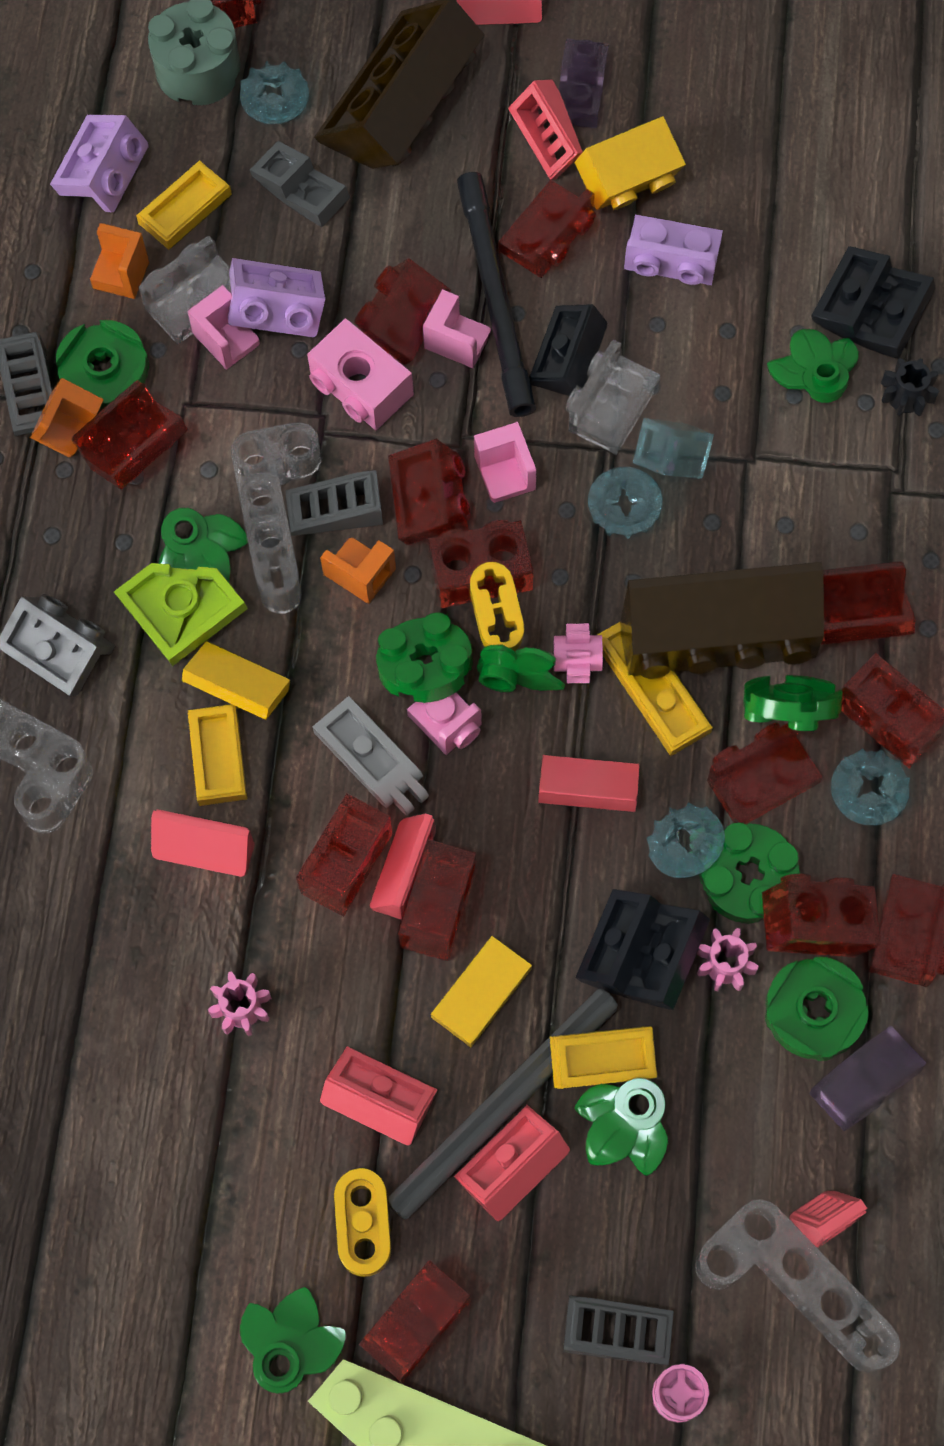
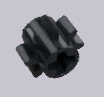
M899 358L895 372L889 370L884 372L881 384L887 388L884 391L882 402H890L892 407L897 410L898 416L903 413L912 412L921 416L925 408V402L934 404L938 396L939 390L933 387L938 377V372H930L929 368L923 364L922 358L917 361L907 362Z

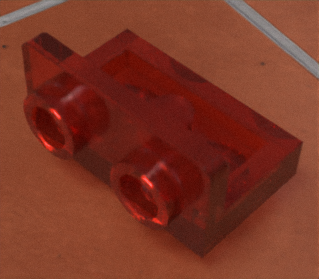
M410 258L395 267L388 265L381 272L374 284V288L378 292L373 301L365 303L354 320L359 330L404 366L413 361L424 341L423 324L442 289L448 292L451 291L450 288Z
M136 380L74 434L72 441L91 470L122 490L129 482L136 479L157 457L171 448L174 442L188 431V428L180 416L156 402L146 385Z
M902 561L823 570L824 638L821 645L888 638L915 633L916 619L904 589L906 568Z

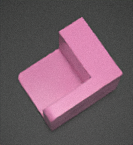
M222 285L189 309L187 313L193 335L227 370L257 348L260 342L259 337L250 328L229 325L228 312L232 295Z
M442 289L423 324L424 349L474 368L491 336V329L489 326L460 315L459 296Z
M518 422L474 435V457L492 502L496 503L536 490V467Z

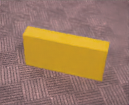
M199 160L136 215L138 224L169 250L232 195L230 185Z
M207 641L184 667L182 673L183 682L267 720L287 694L290 679Z
M230 704L188 710L196 795L199 806L247 800L237 707Z
M491 936L433 1010L431 1018L469 1047H472L532 970V965Z
M651 1026L549 1036L554 1088L563 1089L633 1080L634 1078H657Z

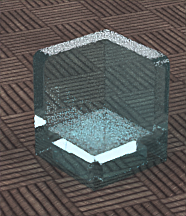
M643 418L633 463L662 475L701 479L705 472L714 434L685 423Z

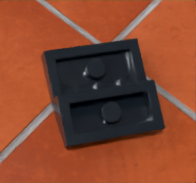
M848 246L811 315L812 320L842 338H850L855 344L899 359L935 290L934 277L893 268L891 258L888 255Z
M613 889L575 978L580 982L603 989L612 994L674 1010L710 919L700 910L665 905L648 894Z

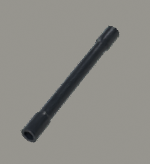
M467 172L458 177L457 186L463 212L470 228L499 355L502 383L509 414L513 417H523L533 413L536 410V404L529 374L524 367L489 217L490 207L483 177L478 172Z

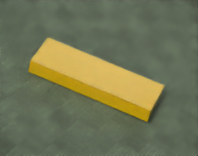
M620 622L597 634L602 635L603 657L670 756L711 733L713 727L674 671L670 670L667 675L653 679L645 678L642 675H628Z

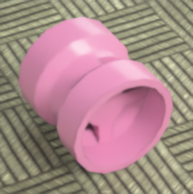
M685 1364L672 1365L664 1370L654 1382L652 1389L653 1405L657 1412L666 1420L676 1423L688 1422L701 1414L707 1405L709 1397L708 1383L703 1374L696 1368Z

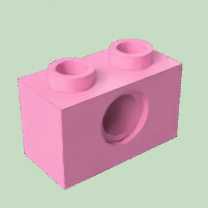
M346 318L307 354L310 368L309 378L314 386L325 395L332 393L342 402L343 408L352 419L359 423L365 421L375 430H378L414 395L412 372ZM356 374H362L367 376L363 380L353 381L349 379L351 376Z

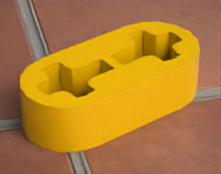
M486 562L479 565L473 571L470 578V596L481 641L484 647L501 644L516 651L523 640L524 623L513 577L504 565L497 562ZM487 576H493L496 583H504V585L499 587V603L492 604L488 590H479L478 588L484 585V579ZM502 613L506 628L514 627L515 629L510 632L509 641L501 642L498 635L490 636L489 632L495 630V614Z

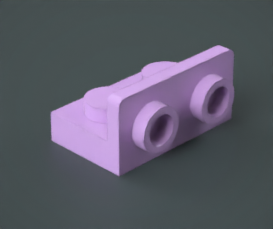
M87 115L50 185L60 196L92 197L105 212H114L148 148V142L126 115Z
M635 214L631 236L626 246L624 269L635 271L637 274L647 277L658 275L679 279L681 282L690 285L700 283L712 285L723 230Z
M232 258L229 272L232 295L228 312L229 325L307 337H315L317 335L325 302L321 271Z

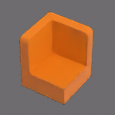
M100 223L97 235L102 250L90 278L93 289L135 299L149 264L142 233Z
M61 378L52 390L30 438L67 457H72L76 453L88 425L97 415L104 399Z
M349 538L336 555L326 550L320 557L324 576L368 604L396 570L394 549L380 540L370 549L356 539Z

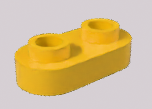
M364 1168L350 1170L338 1180L334 1191L339 1258L344 1267L352 1274L368 1277L379 1273L388 1264L391 1256L388 1199L384 1182L375 1172ZM358 1189H366L371 1193L370 1202L362 1207L356 1206L352 1202V1195ZM362 1241H370L375 1245V1252L369 1259L364 1260L356 1256V1247Z

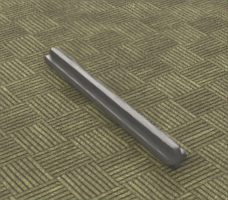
M597 989L551 1036L596 1032L616 1012L618 1004L605 990ZM550 1037L389 1195L387 1200L389 1206L401 1218L408 1219L553 1075Z

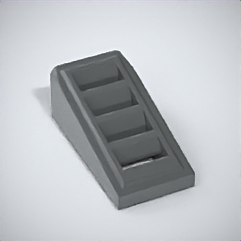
M38 332L0 339V372L15 436L32 433L42 411L21 415L20 410L46 405L53 390L46 349ZM38 370V374L14 378L16 374ZM42 388V392L17 396V393Z
M376 470L357 472L286 490L291 536L383 525ZM365 494L366 504L357 506L356 495ZM347 497L348 509L339 511L337 498ZM328 499L330 513L321 515L319 500ZM310 501L311 518L302 520L301 502Z
M569 1295L563 1353L668 1366L674 1311ZM584 1312L594 1313L591 1342L581 1341ZM605 1314L615 1315L612 1345L602 1344ZM626 1317L636 1318L633 1348L623 1347ZM647 1320L657 1321L654 1351L644 1350Z

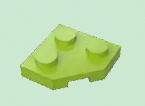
M151 563L114 591L121 603L172 666L248 609L245 602L217 568L198 567L197 570L172 568L170 564Z

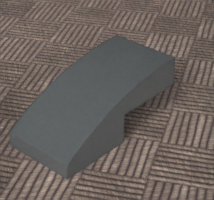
M277 141L250 169L252 177L269 192L320 227H323L350 199L345 185L315 170L310 157L280 141Z

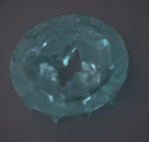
M266 60L263 68L258 70L250 68L249 76L241 80L240 101L242 107L251 118L266 124L288 122L297 117L307 105L309 98L308 83L303 78L299 68L293 70L289 68L285 61L280 65H271ZM265 85H270L273 88L281 85L282 96L273 92L267 95Z
M618 467L604 472L594 481L588 495V508L594 524H599L606 530L609 536L615 533L624 535L627 539L633 534L642 531L647 533L650 526L656 520H659L663 503L662 493L656 481L647 473L632 467ZM622 489H625V494L628 495L630 502L637 503L631 506L628 517H624L620 506L612 505L618 503Z
M862 748L857 753L844 757L837 766L831 780V793L838 809L852 821L863 825H881L896 818L906 806L909 799L910 778L906 777L905 772L901 768L900 760L894 761L886 756L883 750L873 752L865 751ZM860 775L865 776L869 780L883 775L884 778L879 787L882 796H878L875 792L871 791L866 795H861L859 798L856 797L864 783Z
M688 802L685 808L678 810L669 807L668 815L661 821L654 820V831L651 836L646 837L650 852L648 856L654 865L668 876L675 878L696 876L710 868L719 858L725 843L723 825L707 806L699 808ZM682 828L691 835L689 837L691 842L689 846L692 851L690 852L678 842L679 830Z

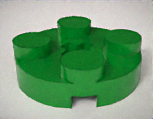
M99 320L100 325H93L88 328L85 327V324L80 325L64 337L57 349L56 365L58 367V377L104 399L100 408L107 412H115L121 409L126 401L133 398L145 384L149 369L147 353L138 334L121 322ZM106 357L111 358V367L105 371H96L95 366L92 364L95 359L103 361Z
M435 612L427 615L425 618L408 620L394 628L384 630L378 637L379 647L376 654V663L379 678L383 686L397 697H399V692L405 695H413L414 702L427 703L442 700L459 691L465 684L464 676L469 672V669L470 671L472 670L473 656L469 638L461 628L452 624L450 618L443 613ZM423 655L432 656V662L428 664L415 659Z
M786 675L785 683L770 685V676L757 677L747 681L744 685V718L752 722L788 721L790 729L814 731L818 729V722L820 720L836 719L839 717L842 711L843 691L840 689L835 692L836 684L808 676Z
M732 823L710 841L701 860L699 876L703 889L708 896L707 900L719 914L739 923H757L761 919L778 915L788 907L799 885L798 852L781 834L769 827L751 823ZM749 862L758 865L757 871L763 874V879H753L750 885L741 882L742 873L736 870L738 865L746 866Z
M814 957V959H804L799 962L789 963L778 972L767 992L765 1000L766 1025L772 1031L775 1039L789 1052L806 1059L830 1060L851 1048L865 1029L868 1020V1005L866 1006V997L862 991L864 989L859 977L849 967L832 958ZM818 996L823 997L827 1001L824 1009L830 1015L826 1019L817 1017L813 1020L806 1015L808 1009L803 1005V1000L807 998L810 1001H814Z

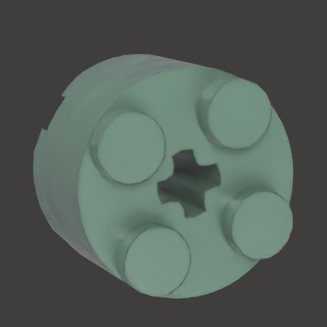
M190 0L189 2L173 5L150 20L148 25V44L156 79L162 91L169 98L178 102V98L192 100L193 105H208L221 100L232 91L236 85L235 79L240 72L241 62L235 29L231 19L224 11L214 6L210 0Z

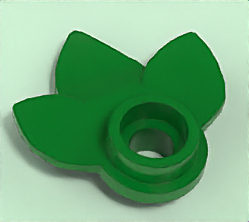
M800 329L791 337V355L769 361L767 369L772 378L787 389H805L812 399L822 403H829L838 400L849 385V372L858 363V349L850 338H843L830 343L828 338L818 330Z
M178 508L171 511L162 522L161 536L165 547L160 556L159 564H170L172 568L197 570L198 567L217 568L229 583L231 569L227 552L244 547L249 543V539L242 527L230 517L223 514L203 517L194 509ZM181 523H189L193 527V533L187 539H181L175 533L177 526Z
M497 644L483 648L480 653L481 658L477 664V670L480 673L478 680L489 689L499 692H512L516 689L517 684L528 689L542 691L564 690L565 688L563 681L548 672L556 664L557 660L548 651L527 647L514 651L505 645Z
M634 1078L625 1082L621 1087L599 1084L588 1089L575 1105V1110L583 1118L593 1122L586 1139V1154L591 1165L612 1164L624 1159L628 1155L636 1168L645 1176L650 1175L657 1169L667 1151L669 1140L666 1130L660 1121L665 1113L666 1099L662 1089L655 1082L646 1078ZM636 1094L645 1096L649 1101L648 1111L644 1114H637L631 1109L630 1101Z
M305 1287L287 1295L277 1305L273 1313L263 1306L249 1303L242 1316L240 1336L244 1346L254 1356L253 1373L255 1379L261 1387L271 1393L283 1394L290 1392L302 1382L305 1375L327 1371L336 1362L345 1344L346 1331L344 1329L334 1326L319 1327L320 1320L316 1302L311 1292ZM278 1356H284L290 1362L289 1371L284 1376H274L270 1369L271 1362Z

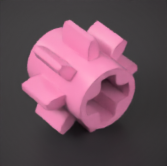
M589 623L566 624V636H554L553 650L554 656L557 658L554 672H566L567 683H590V671H602V635H590Z
M736 928L732 935L722 936L718 929H713L711 934L712 947L700 944L697 955L707 959L706 963L699 967L697 974L698 976L709 974L715 981L714 991L718 992L722 984L730 983L733 984L737 991H740L744 985L742 972L748 975H755L759 966L748 961V957L755 952L757 944L749 943L746 945L739 938V928ZM720 952H724L727 958L736 956L737 961L734 968H731L727 962H717Z
M231 971L228 972L229 982L222 988L211 986L210 989L218 999L219 1004L211 1006L208 1012L212 1018L226 1017L222 1023V1029L225 1034L228 1035L232 1032L235 1026L243 1028L245 1033L251 1036V1025L258 1019L264 1022L269 1021V1016L261 1008V1004L268 1002L272 998L269 990L263 989L255 992L258 979L254 973H251L246 981L236 979ZM246 995L250 1006L248 1009L239 1007L234 1013L230 1005L231 1000L241 1001Z

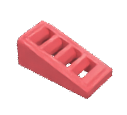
M552 79L534 80L508 107V110L549 179L556 180L583 151L562 96ZM549 121L550 126L545 130L544 124ZM556 133L558 138L551 144L549 139ZM563 146L566 153L557 161L555 153Z
M825 1191L794 1211L789 1216V1221L808 1250L812 1249L814 1251L852 1226L867 1213L865 1211L867 1207L862 1199L837 1191Z

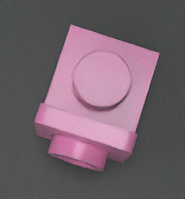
M457 693L434 702H415L407 709L408 717L445 755L450 753L455 747L459 749L467 747L481 731L479 728L482 725L481 709L475 703L469 706Z

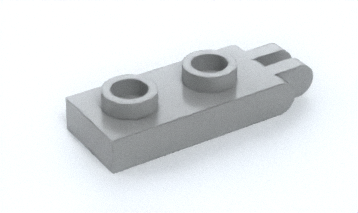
M350 696L345 698L312 726L314 734L385 808L394 803L407 816L415 809L412 803L404 796L407 790L420 803L429 797L427 791L418 782L423 777L422 772Z

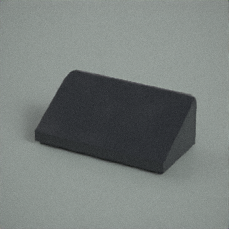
M593 304L555 306L529 376L531 385L570 397H581L583 395L607 328V321Z

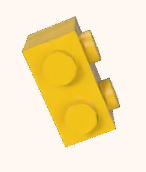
M664 116L586 148L574 162L596 210L608 205H612L613 210L623 208L638 199L637 193L648 188L652 194L658 193L676 183L674 176L686 165Z

